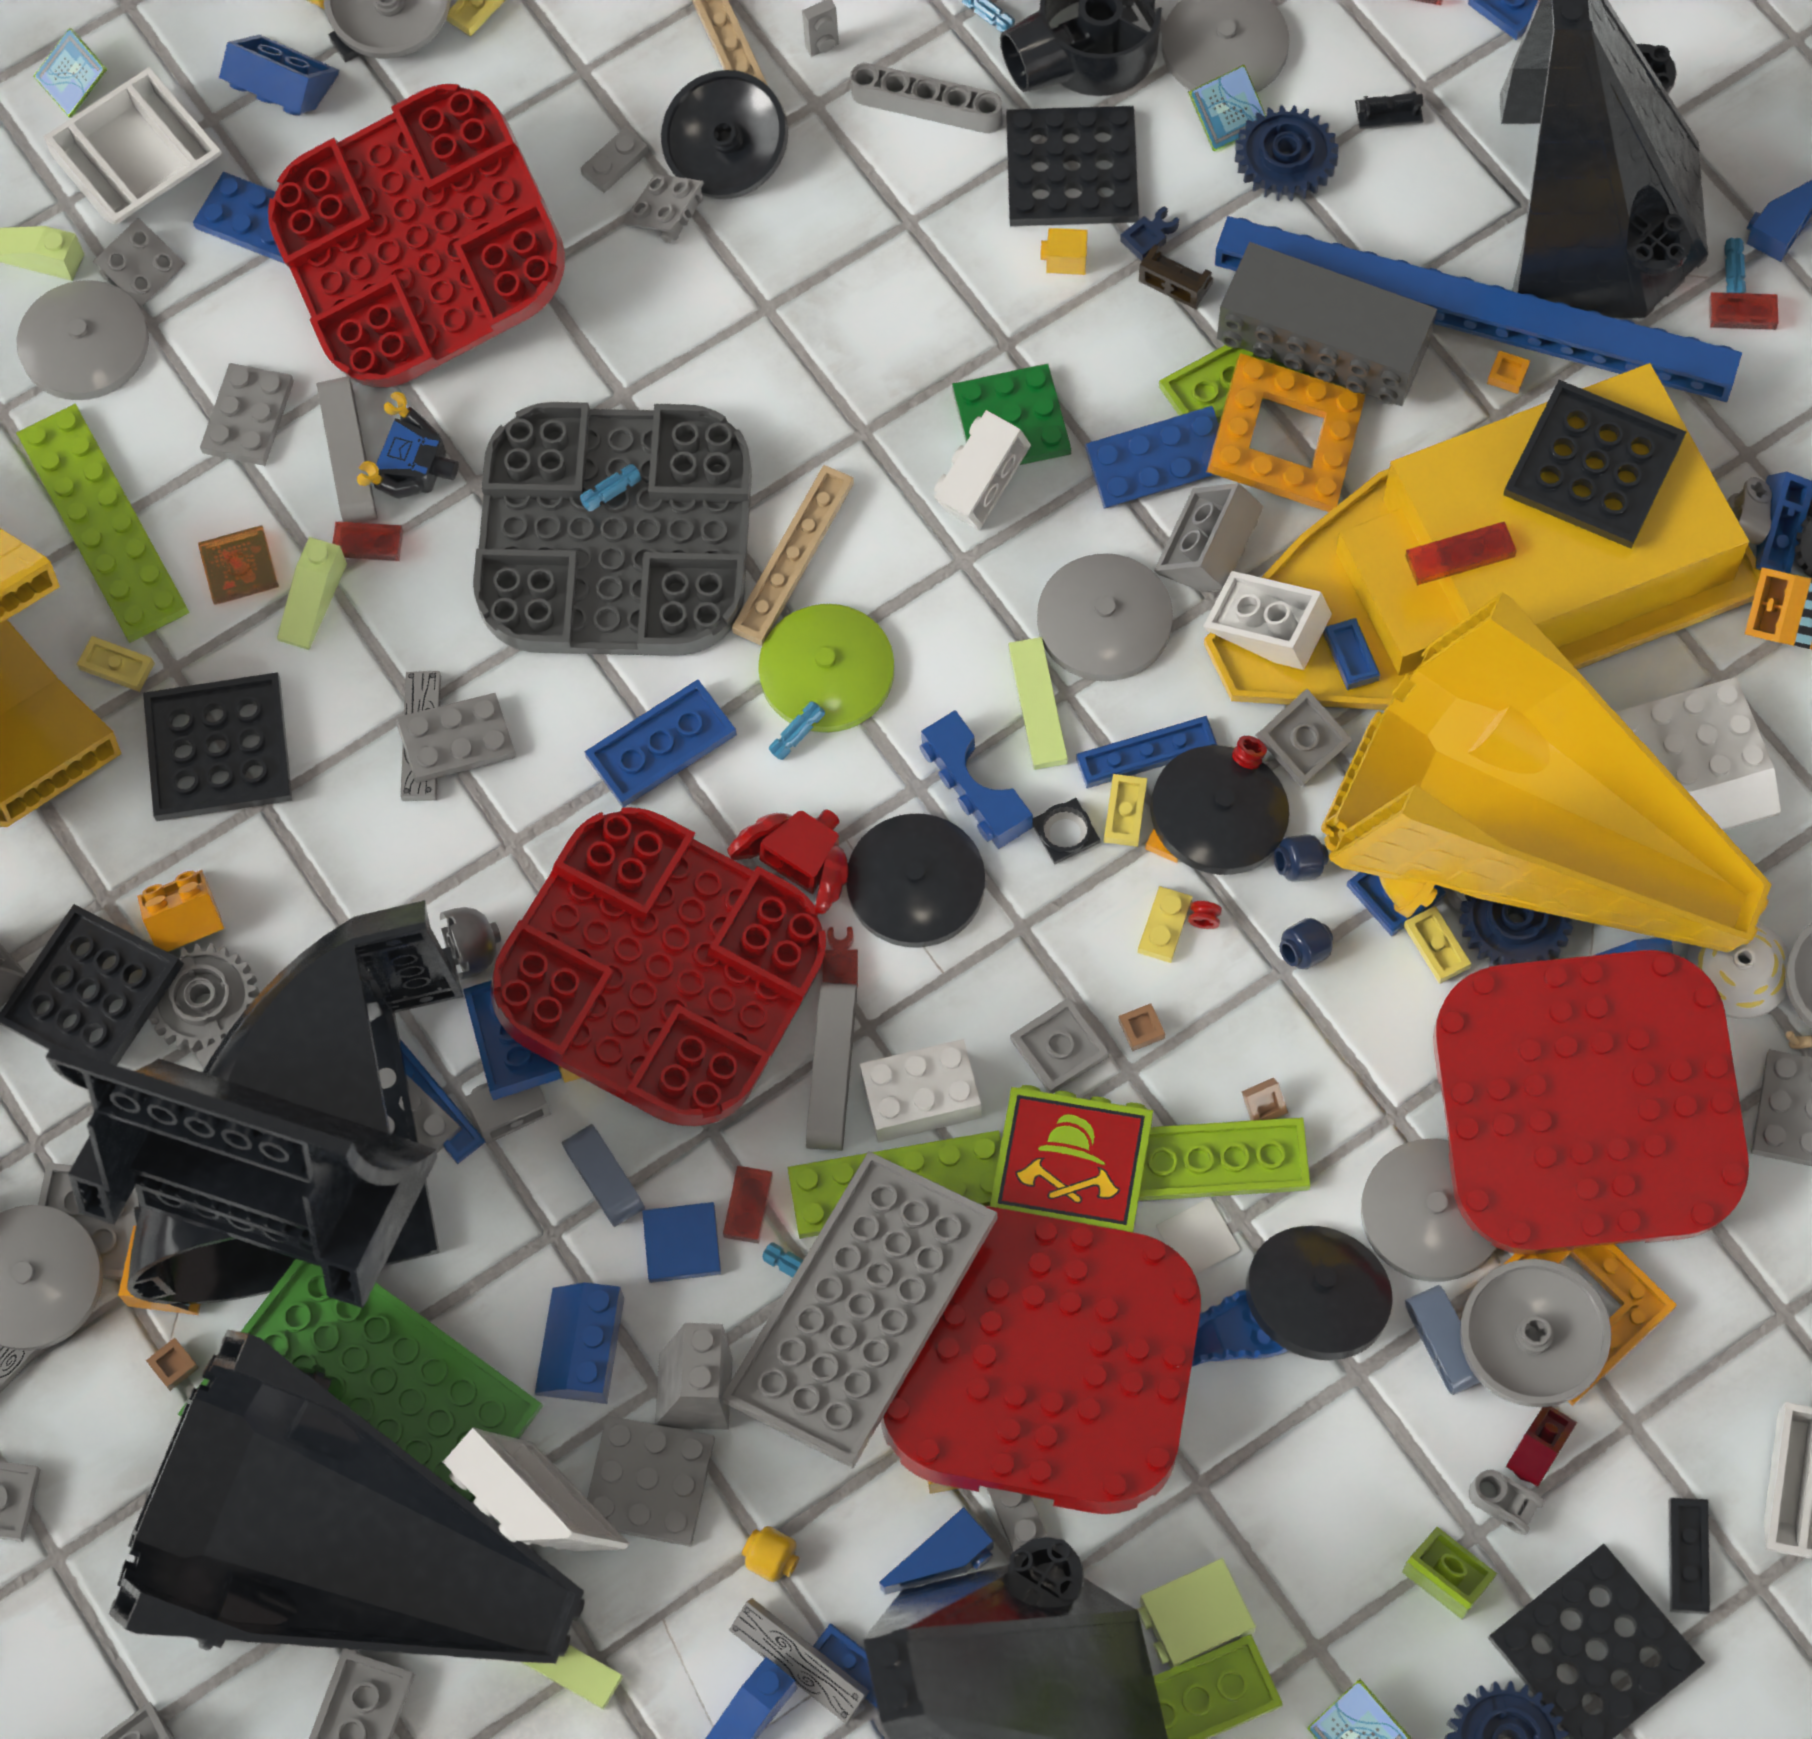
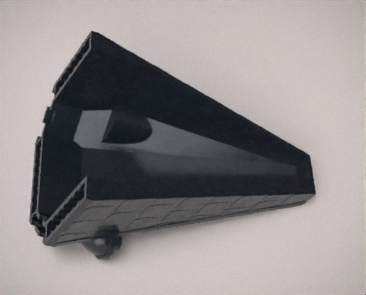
M1538 0L1500 92L1501 124H1540L1524 241L1512 291L1520 294H1532L1539 299L1554 303L1563 302L1573 308L1585 311H1597L1611 318H1646L1654 310L1656 304L1665 296L1668 297L1684 282L1685 277L1696 267L1699 268L1708 257L1699 142L1668 95L1674 87L1677 74L1669 49L1663 45L1636 44L1608 0Z
M227 1330L222 1339L218 1355L213 1354L203 1372L202 1377L209 1380L207 1385L200 1384L198 1389L194 1388L187 1400L130 1536L128 1547H131L129 1554L134 1556L133 1562L125 1560L122 1565L117 1583L120 1589L109 1611V1615L125 1630L135 1634L194 1638L199 1642V1648L207 1651L213 1646L221 1648L225 1640L254 1643L346 1648L350 1650L556 1664L558 1657L565 1655L570 1644L571 1636L568 1635V1631L572 1621L579 1619L584 1608L585 1600L582 1599L584 1590L523 1542H512L506 1538L498 1529L500 1526L498 1523L483 1513L468 1499L460 1495L426 1466L420 1464L391 1439L379 1432L345 1403L329 1393L328 1389L331 1384V1378L325 1376L324 1367L314 1365L312 1368L296 1367L261 1338L249 1333Z
M1051 1537L1035 1538L1014 1550L1008 1565L901 1590L889 1608L886 1609L885 1613L882 1614L863 1639L880 1723L888 1739H1168L1139 1612L1084 1578V1569L1080 1557L1062 1539Z

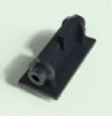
M1412 91L1409 94L1391 97L1368 98V96H1364L1362 100H1355L1359 129L1423 123L1421 110L1423 106L1422 93L1417 94L1416 91Z

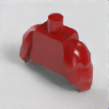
M827 809L823 810L816 819L804 811H798L793 816L787 813L765 815L759 818L755 824L741 830L738 837L733 840L727 849L732 860L752 859L759 856L761 862L812 895L819 886L815 903V912L818 915H824L831 908L832 904L839 900L842 886L846 884L848 878L847 857L844 850L839 847L840 836L837 832L833 831L840 821L835 813Z

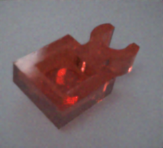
M829 927L827 939L828 944L833 950H825L822 982L856 984L858 987V949L848 950L854 942L852 927H847V936L842 940H838L834 937L833 927Z

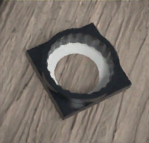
M1077 798L1065 803L1056 804L1045 811V813L1033 818V828L1054 865L1100 843V838L1093 828L1088 814L1083 810ZM1063 819L1074 821L1081 831L1077 844L1065 848L1055 845L1050 838V829L1055 822Z

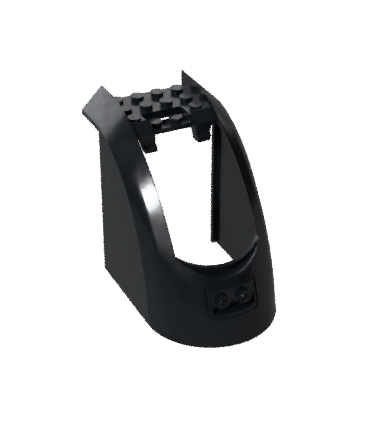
M423 900L354 916L321 937L286 966L245 1009L211 1056L203 1073L391 1134L388 1117H390L395 1123L392 1135L419 1143L395 1013L464 997L451 948L442 949L430 927L426 901ZM383 1068H390L396 1073L395 1084L387 1089L382 1088L379 1070ZM401 1096H402V1101H403L404 1110L400 1107V1104H399V1100H400V1097H401ZM425 1181L384 1266L440 1253L427 1181ZM139 1205L134 1207L137 1224L131 1251L127 1288L130 1294L136 1298L161 1304H205L243 1299L270 1293L296 1258L140 1207Z

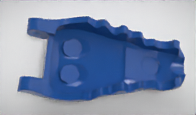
M1246 1289L1225 1297L1219 1305H1213L1207 1311L1200 1314L1192 1367L1212 1361L1269 1358L1281 1355L1289 1350L1273 1341L1260 1328L1251 1313L1246 1297Z

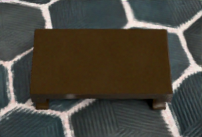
M1154 244L1144 260L1139 264V282L1196 309L1213 283L1212 272L1206 269L1203 274H1200L1163 256L1159 252L1161 247Z

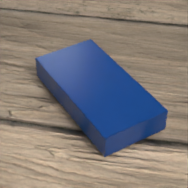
M1353 618L1326 626L1323 634L1346 689L1349 690L1379 681L1380 673L1357 619Z

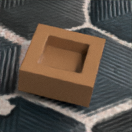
M1151 1003L1118 1017L1120 1026L1132 1051L1165 1039V1032Z
M1274 1077L1241 1091L1251 1121L1275 1119L1288 1113L1279 1083Z
M173 1338L146 1360L170 1391L199 1368L176 1338Z

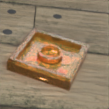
M263 525L198 543L214 605L279 587Z

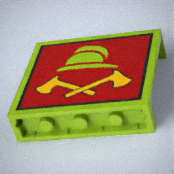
M1022 1085L1020 1088L1011 1087L990 1207L1134 1233L1153 1110L1133 1102L1126 1103L1125 1106L1112 1104L1109 1099L1104 1097H1091L1090 1100L1076 1098L1075 1094L1068 1091H1056L1055 1094L1041 1092L1038 1087L1031 1085Z

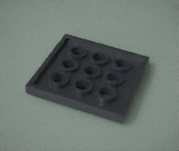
M1134 106L1006 110L1010 226L1136 223L1139 220ZM1099 133H1107L1112 138L1107 142H1100L1095 139V136ZM1067 134H1075L1080 139L1077 142L1068 143L1062 138ZM1035 135H1043L1048 140L1042 144H1036L1030 139ZM1101 160H1107L1113 166L1104 170L1098 168L1096 163ZM1069 161H1075L1080 164V167L1077 170H1068L1063 165ZM1043 162L1048 165V168L1044 171H1035L1031 166L1034 163ZM1101 188H1110L1114 193L1109 197H1102L1097 194V191ZM1041 189L1046 190L1049 196L1044 199H1037L1032 194L1036 190ZM1069 189H1078L1082 194L1077 198H1070L1064 193Z
M1558 380L1505 487L1503 495L1632 549L1685 438L1686 431ZM1572 417H1578L1585 422V426L1576 429L1571 427L1567 420ZM1604 430L1612 431L1616 434L1617 440L1612 442L1604 441L1599 433ZM1637 443L1644 444L1649 449V453L1638 455L1633 452L1631 446ZM1563 444L1568 446L1572 453L1568 456H1561L1555 452L1554 447ZM1598 458L1603 462L1604 467L1592 469L1586 464V460ZM1629 471L1635 475L1636 480L1630 483L1623 482L1618 477V473ZM1544 472H1552L1557 475L1559 481L1549 484L1544 482L1540 475ZM1577 485H1583L1590 490L1591 494L1586 497H1580L1573 492L1572 488ZM1610 498L1617 499L1622 503L1623 508L1611 510L1606 507L1604 501Z
M278 672L143 693L153 817L156 821L292 801L281 679ZM253 704L257 706V710L252 716L243 717L240 715V710L245 705ZM215 709L223 711V716L220 720L216 722L206 720V716L210 711ZM185 714L190 717L188 723L183 727H174L172 725L174 718L178 715ZM257 735L260 737V741L256 746L247 748L242 745L247 736ZM216 740L226 742V746L221 752L212 753L209 751V746L212 742ZM189 745L192 747V752L189 756L185 758L175 756V752L180 746ZM255 765L263 767V772L259 777L250 779L245 776L246 771L250 767ZM218 771H227L229 773L228 779L221 784L211 782L212 776ZM184 776L195 778L194 784L188 789L177 787L179 780Z
M73 904L1 1010L0 1025L48 1051L52 1044L117 1065L184 963L178 957ZM90 942L88 951L83 955L77 956L78 947L83 943ZM116 956V962L111 968L102 969L103 963L108 957ZM141 969L143 971L141 978L135 983H129L130 975L134 971ZM70 971V977L67 982L57 985L58 977L63 972ZM91 985H96L94 995L83 999L85 989ZM117 999H123L121 1008L114 1013H109V1007L112 1002ZM50 1000L49 1009L45 1013L37 1014L39 1005L44 1001ZM72 1014H77L75 1023L69 1028H63L65 1019ZM98 1028H103L101 1038L96 1042H89L91 1033Z
M1604 1543L1488 1637L1489 1641L1522 1681L1528 1685L1534 1695L1539 1692L1542 1693L1541 1704L1543 1706L1550 1703L1554 1704L1550 1714L1552 1717H1563L1559 1725L1564 1731L1568 1732L1570 1739H1614L1705 1664ZM1596 1587L1604 1589L1609 1595V1604L1605 1607L1595 1606L1589 1599L1590 1590ZM1568 1610L1576 1612L1581 1619L1580 1628L1577 1630L1566 1629L1560 1620L1561 1613ZM1620 1617L1630 1619L1635 1627L1634 1634L1630 1637L1620 1636L1614 1628L1615 1620ZM1534 1635H1547L1552 1641V1650L1546 1654L1537 1652L1532 1646V1637ZM1593 1640L1601 1642L1605 1646L1606 1657L1599 1661L1591 1659L1586 1653V1644ZM1646 1647L1655 1649L1660 1656L1659 1665L1656 1667L1645 1666L1640 1660L1641 1649ZM1559 1665H1572L1577 1671V1681L1572 1684H1565L1560 1681L1557 1676ZM1624 1671L1630 1676L1632 1684L1629 1690L1620 1691L1612 1685L1611 1675L1613 1672ZM1587 1694L1598 1696L1603 1703L1602 1712L1596 1715L1586 1712L1582 1706L1583 1697Z

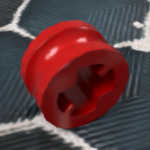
M1242 736L1232 752V757L1240 766L1256 769L1261 765L1262 758L1267 753V747L1256 737Z
M1195 901L1191 903L1190 910L1193 914L1189 915L1188 920L1191 925L1202 929H1216L1219 927L1220 920L1217 916H1220L1222 911L1219 905L1208 901Z

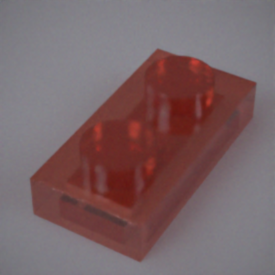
M1711 292L1709 297L1710 328L1777 329L1779 323L1777 294Z
M336 521L332 544L341 547L345 558L399 561L404 531L402 525Z
M737 1165L723 1230L724 1238L759 1244L773 1180L772 1171Z

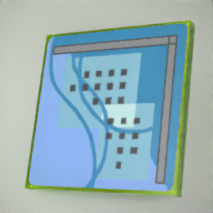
M69 28L33 77L64 113L72 118L108 69L76 32Z
M1245 64L1188 91L1212 151L1238 140L1240 129L1246 128L1247 120L1255 122L1257 112L1266 116Z
M1361 1679L1354 1683L1307 1727L1316 1739H1412Z

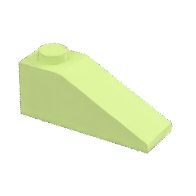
M47 226L0 228L1 263L73 281L84 257V252L75 233Z
M312 537L308 538L296 565L277 636L278 641L307 650L310 649L347 566L340 546Z

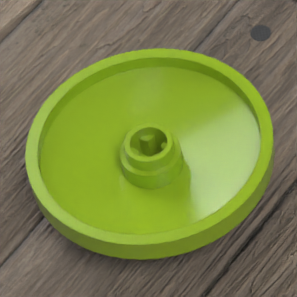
M818 604L804 607L782 619L765 639L759 656L760 684L769 705L787 722L791 723L798 714L802 715L804 713L802 710L809 702L813 701L825 711V715L818 723L814 722L812 724L813 728L810 731L823 733L850 729L873 716L887 699L894 681L892 647L881 627L869 616L856 609L838 604Z

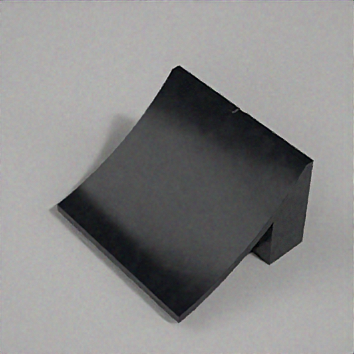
M52 1044L45 1056L53 1070L62 1078L76 1086L88 1089L94 1110L87 1123L90 1136L68 1173L79 1213L115 1225L135 1188L140 1207L322 1267L328 1297L360 1308L364 1307L438 1157L437 1149L307 1106H300L288 1100L160 1058L149 1065L133 1071Z

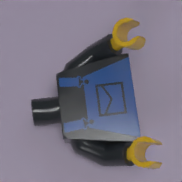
M393 392L390 396L398 403V408L387 402L384 404V410L389 415L399 414L401 417L400 419H394L377 463L365 461L359 466V469L367 472L369 476L360 473L356 479L361 486H367L372 482L376 489L396 499H401L419 494L420 492H431L437 477L454 480L458 472L459 463L458 461L445 458L446 450L440 434L412 407L406 408L407 399L402 393Z

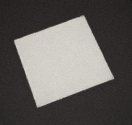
M1211 1197L1155 1225L1164 1242L1185 1259L1194 1275L1241 1251Z

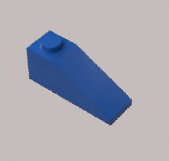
M1812 180L1769 202L1761 214L1755 212L1746 228L1751 231L1747 245L1781 262L1812 216Z
M1786 471L1768 475L1766 478V484L1772 492L1771 528L1765 540L1757 545L1756 569L1761 570L1763 567L1786 573L1791 572L1795 558V546L1799 544L1796 540L1797 532L1802 533L1803 527L1801 524L1806 519L1811 502L1812 481Z
M963 1507L879 1582L880 1589L887 1595L903 1589L964 1574L972 1567L978 1570L993 1556L990 1552L994 1548L993 1539Z
M765 1657L741 1686L705 1739H757L798 1689L795 1680Z

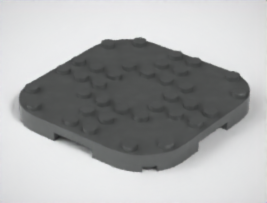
M545 402L517 411L515 413L516 417L504 427L500 424L492 435L485 452L479 549H476L473 577L474 596L480 615L493 635L513 648L534 653L681 656L705 650L719 642L730 632L744 603L752 469L746 440L739 429L736 430L726 420V416L707 407L689 404H654V410L590 409L588 402ZM629 464H634L641 474L640 482L632 487L627 485V490L606 503L600 502L601 506L589 512L584 508L580 501L582 493L589 489L595 490V485L616 472L621 474V469Z

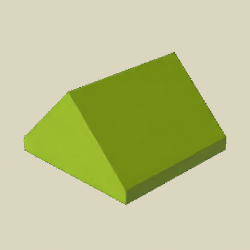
M1436 1527L1416 1549L1402 1570L1404 1575L1460 1619L1466 1616L1498 1574L1439 1527Z

